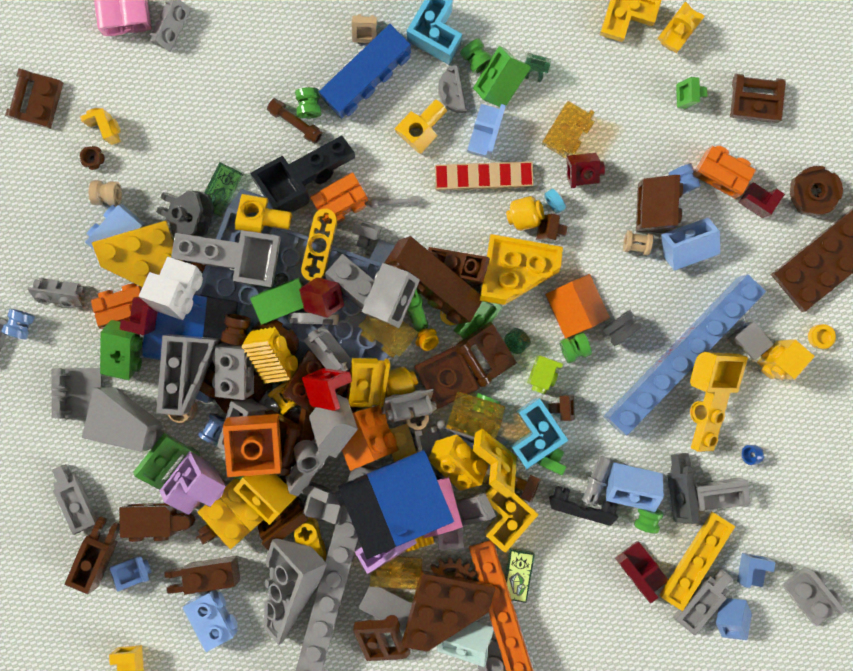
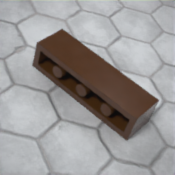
M412 236L398 240L384 264L407 271L420 279L417 293L424 296L430 306L446 314V318L454 324L471 322L482 303L480 301L481 295Z

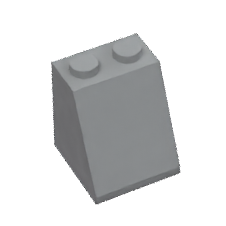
M116 387L93 388L82 438L143 452L152 449L164 434V431L161 430L163 423Z

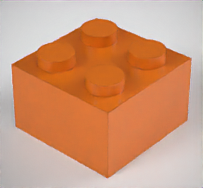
M379 405L352 413L358 430L342 449L350 471L399 451L396 445V438L391 433L387 424L386 414L382 413Z
M279 414L226 417L223 424L227 477L281 473L282 450Z

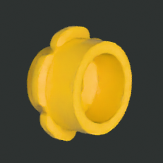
M430 328L419 331L415 340L416 346H420L424 351L434 349L439 342L436 330Z

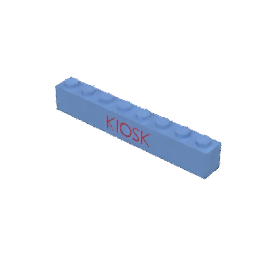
M748 274L737 277L603 417L620 434L627 436L694 367L698 355L703 352H709L766 291Z

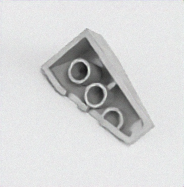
M276 538L272 540L266 557V566L270 568L269 578L265 579V587L269 589V600L265 601L264 629L280 645L319 585L327 563L310 546Z

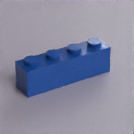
M389 24L319 90L321 99L341 119L345 115L350 116L358 108L357 104L363 98L366 100L371 97L376 90L375 87L381 81L382 83L386 82L398 65L403 66L411 57V44Z

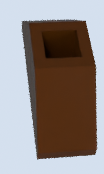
M429 247V252L466 283L475 285L483 283L490 260L489 257Z

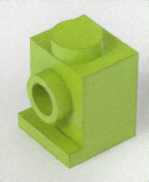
M540 355L536 356L527 381L528 384L533 385L531 390L545 395L550 386L554 387L558 378V373L555 370L556 368H562L563 363Z

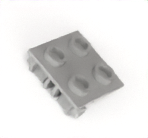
M100 368L51 369L52 418L87 417L93 388L102 387Z

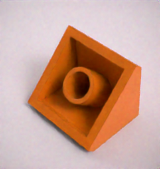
M590 274L545 294L565 338L610 319Z

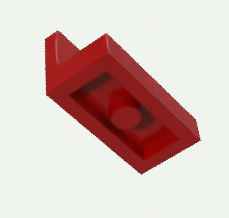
M326 368L302 377L310 405L332 411L340 409L335 389L352 382L350 372Z

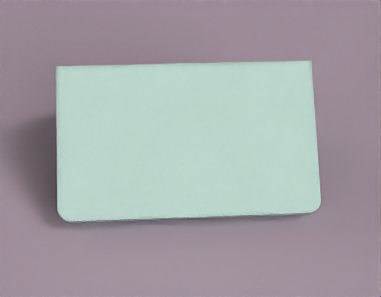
M474 621L437 645V651L485 667L488 659V647L494 629Z

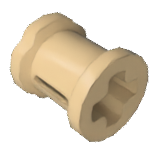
M627 230L623 242V252L631 250L643 252L644 255L649 256L653 245V234L648 233L646 236L634 234L631 230Z
M410 410L411 418H413L415 415L413 410ZM425 415L421 425H418L417 421L412 422L411 418L406 419L410 428L422 430L426 427L430 418L429 415Z

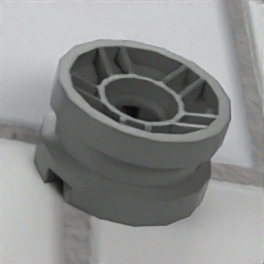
M631 310L626 311L602 329L603 333L611 338L610 342L613 346L622 343L642 327V324L633 318L634 314Z

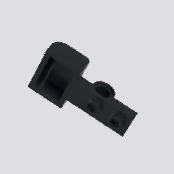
M341 135L290 164L282 155L250 174L263 196L268 198V203L272 209L293 213L310 202L308 191L305 188L307 184L313 181L316 184L327 182L333 176L336 168L356 157L353 149Z

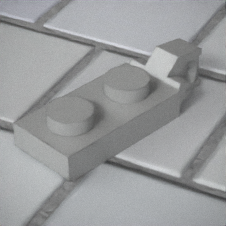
M67 464L53 469L52 472L57 481L53 483L55 488L53 492L72 534H78L95 526L98 519L80 479H78L76 474L72 475Z
M720 569L714 577H707L696 589L684 610L681 611L679 609L673 618L695 636L727 599L726 594L728 590L726 587L733 578L723 569Z

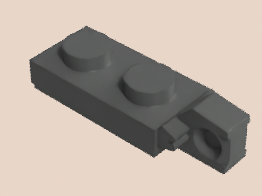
M689 453L672 454L671 472L667 474L673 521L687 524L700 523L694 475Z

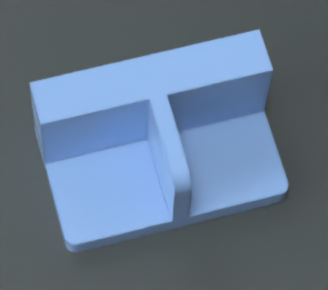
M484 104L480 105L467 153L488 159L491 158L506 105L501 104L500 109Z

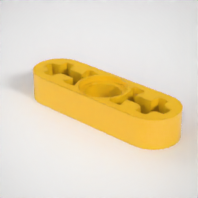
M320 209L313 218L301 267L302 275L308 281H312L315 278L323 279L326 273L338 223L336 215L329 209ZM325 215H329V219L332 221L325 228V232L330 233L329 237L321 233L315 234L316 230L322 231L323 225L319 219L324 218ZM316 239H324L327 243L326 249L321 253L313 250L312 245ZM310 254L318 258L324 257L323 262L317 261L316 266L320 269V273H315L314 277H310L311 273L307 271V268L312 267L314 264V259L309 258Z

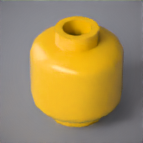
M533 196L512 201L510 210L506 212L508 223L514 225L518 231L538 227L541 224V220L545 218L541 201L536 200Z
M403 366L389 370L385 398L394 394L413 393L415 386L418 385L415 373L413 371L409 372Z

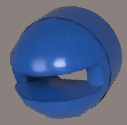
M746 445L742 449V459L748 465L759 464L765 457L760 446Z

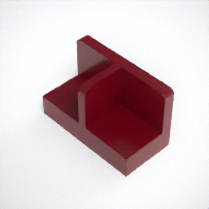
M636 541L615 557V560L651 604L658 599L655 591L666 584L668 578L641 543Z

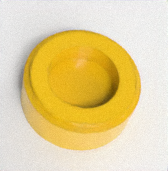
M826 324L815 325L808 333L809 343L817 349H827L836 340L834 329Z

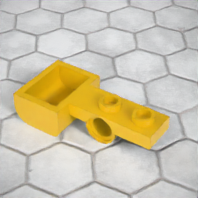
M703 352L696 358L690 384L695 388L705 391L706 394L704 401H697L690 408V416L697 423L691 449L698 452L714 451L718 443L721 424L725 419V410L730 393H738L748 357L734 353Z

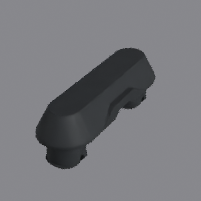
M556 486L554 495L549 496L551 509L608 526H611L619 518L616 514L618 504L606 501V499L603 501L601 509L583 508L575 502L569 501L570 490L565 487L563 489L561 486Z

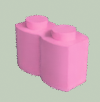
M94 0L97 26L103 36H117L128 32L137 33L152 29L148 0Z

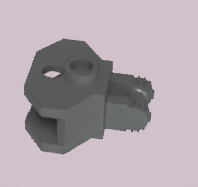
M186 191L179 197L166 192L161 194L160 198L170 202L169 209L157 207L156 212L166 217L165 220L170 224L173 238L175 233L203 237L208 233L215 211L209 194L201 191ZM202 214L205 217L204 222H200Z

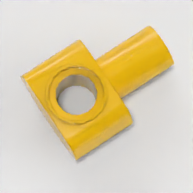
M435 99L420 116L410 111L395 127V131L416 152L421 154L438 136L432 127L447 112V109L441 102ZM413 128H420L423 131L418 137H413L409 132Z
M241 194L235 220V230L262 233L264 226L289 230L292 213L269 209L268 198ZM249 213H257L254 217L246 216Z

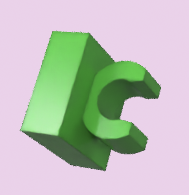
M689 77L676 84L677 108L686 109L699 103L700 97H707V87L700 86L699 77Z
M559 448L551 452L548 457L545 456L537 462L540 466L560 475H563L566 466L560 463L564 451Z

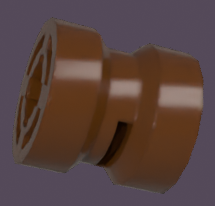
M226 314L224 323L228 327L222 332L221 341L232 345H242L247 338L246 329L250 327L251 318L239 314Z

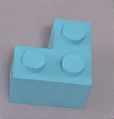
M424 0L407 29V41L450 65L462 42V33L445 24L452 13L453 0Z
M540 398L533 399L516 411L530 432L511 444L510 447L526 469L569 441Z

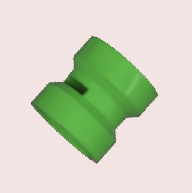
M480 38L468 43L460 52L463 59L468 60L470 63V69L474 74L484 70L492 58V55L484 50V44Z
M313 87L297 89L295 91V97L299 104L296 108L297 117L304 119L320 117L321 107L318 105V100L320 99L319 89Z
M584 332L576 334L572 339L565 338L559 341L561 351L568 364L576 361L578 357L582 356L585 358L592 355L589 341Z

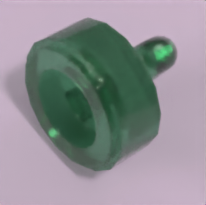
M519 328L512 329L504 337V342L509 351L515 354L523 353L531 344L529 336Z

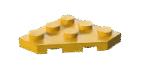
M165 220L94 241L92 246L100 267L143 287L149 272L160 275L167 257L171 258L174 239L168 222Z
M490 234L486 256L490 260L482 283L480 301L506 305L559 273L563 247Z

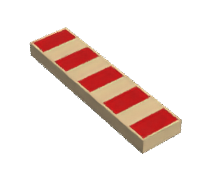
M533 161L435 165L436 191L533 187Z

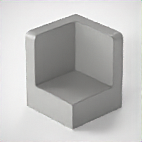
M755 321L746 322L727 338L733 346L740 345L751 359H757L774 345Z

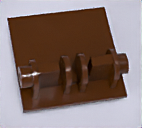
M309 350L302 358L300 365L282 395H284L283 398L285 400L293 401L309 413H312L316 407L311 406L302 377L325 367L316 355Z

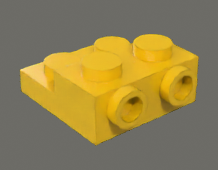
M236 478L225 487L222 496L215 500L211 507L204 505L197 511L198 515L229 550L264 520L233 490L240 482Z

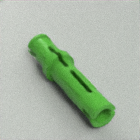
M416 288L407 311L414 330L419 332L425 329L424 325L428 328V321L422 308V297L417 293Z

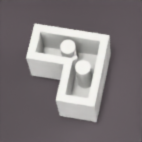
M167 257L160 275L149 272L139 297L153 310L183 320L185 315L192 309V298L195 291H198L202 285V273L194 265Z

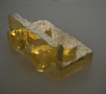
M567 101L541 144L565 159L569 153L575 155L582 141L578 140L582 132L587 134L595 122L591 119L595 112L590 110L588 113Z
M368 315L358 326L363 330L360 333L363 337L372 343L375 339L383 344L381 350L392 358L396 354L401 357L419 333L404 321H402L400 328H397Z
M457 392L446 428L475 437L477 431L483 428L496 439L502 423L505 406Z
M395 557L371 572L370 587L416 589L422 570V558Z

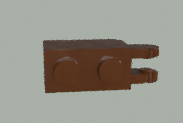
M166 503L126 504L119 507L120 538H129L130 542L143 541L144 537H153L154 541L169 540V537L177 531H184L192 527L196 519L194 514L192 515L191 513L189 515L184 512L177 513L176 508Z
M102 516L98 518L91 534L83 540L64 585L87 595L99 587L118 543L115 539L120 530L119 523H113L108 535L105 536L101 533L107 519Z
M237 556L192 562L182 568L164 572L165 578L182 576L181 584H172L166 588L168 594L184 592V595L231 588L235 587L241 580Z

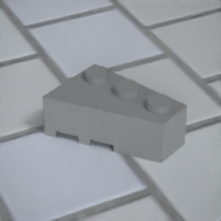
M175 334L162 336L156 413L183 416L191 411L212 362L215 347L221 341L220 338Z

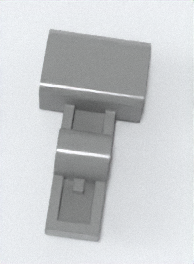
M241 230L239 243L175 233L171 258L207 266L235 269L234 282L273 288L281 237Z
M337 395L340 409L337 411L316 407L309 416L315 438L313 441L302 440L294 447L296 464L291 469L290 474L286 476L290 494L299 496L302 490L308 487L315 473L323 467L328 456L336 458L358 430L347 398Z

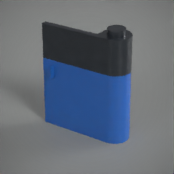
M194 294L192 309L185 315L183 320L157 312L155 331L143 336V357L161 361L163 335L175 334L221 339L222 332L228 327L224 323L225 315L237 314L238 301ZM212 360L209 369L215 370V364Z
M424 450L338 485L339 491L335 492L340 507L346 506L366 559L454 522Z

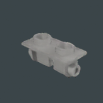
M166 0L159 16L163 21H157L152 33L149 35L151 37L150 42L157 46L160 44L167 51L171 52L191 8L181 0Z
M39 278V280H34L33 288H27L34 300L40 304L48 305L55 303L66 308H74V306L84 308L80 296L85 295L86 288L81 286L80 283L63 281L61 289H58L60 284L58 280Z
M324 324L320 328L313 330L304 340L326 369L348 371L351 368L352 359Z
M433 389L416 390L413 393L403 395H391L385 398L382 413L386 414L387 420H392V422L410 419L411 414L409 410H413L415 417L431 415L437 409L436 403L434 401L431 402Z

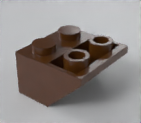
M680 175L644 178L638 183L636 232L666 233L678 226V223L682 220V208H679V198L683 195V183H680Z

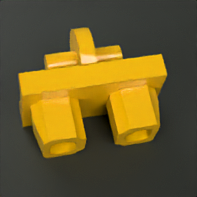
M684 2L657 39L664 47L677 54L705 16L696 12L687 2Z

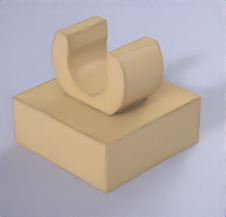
M361 14L352 16V42L370 43L377 36V17L374 15L366 17L361 16Z

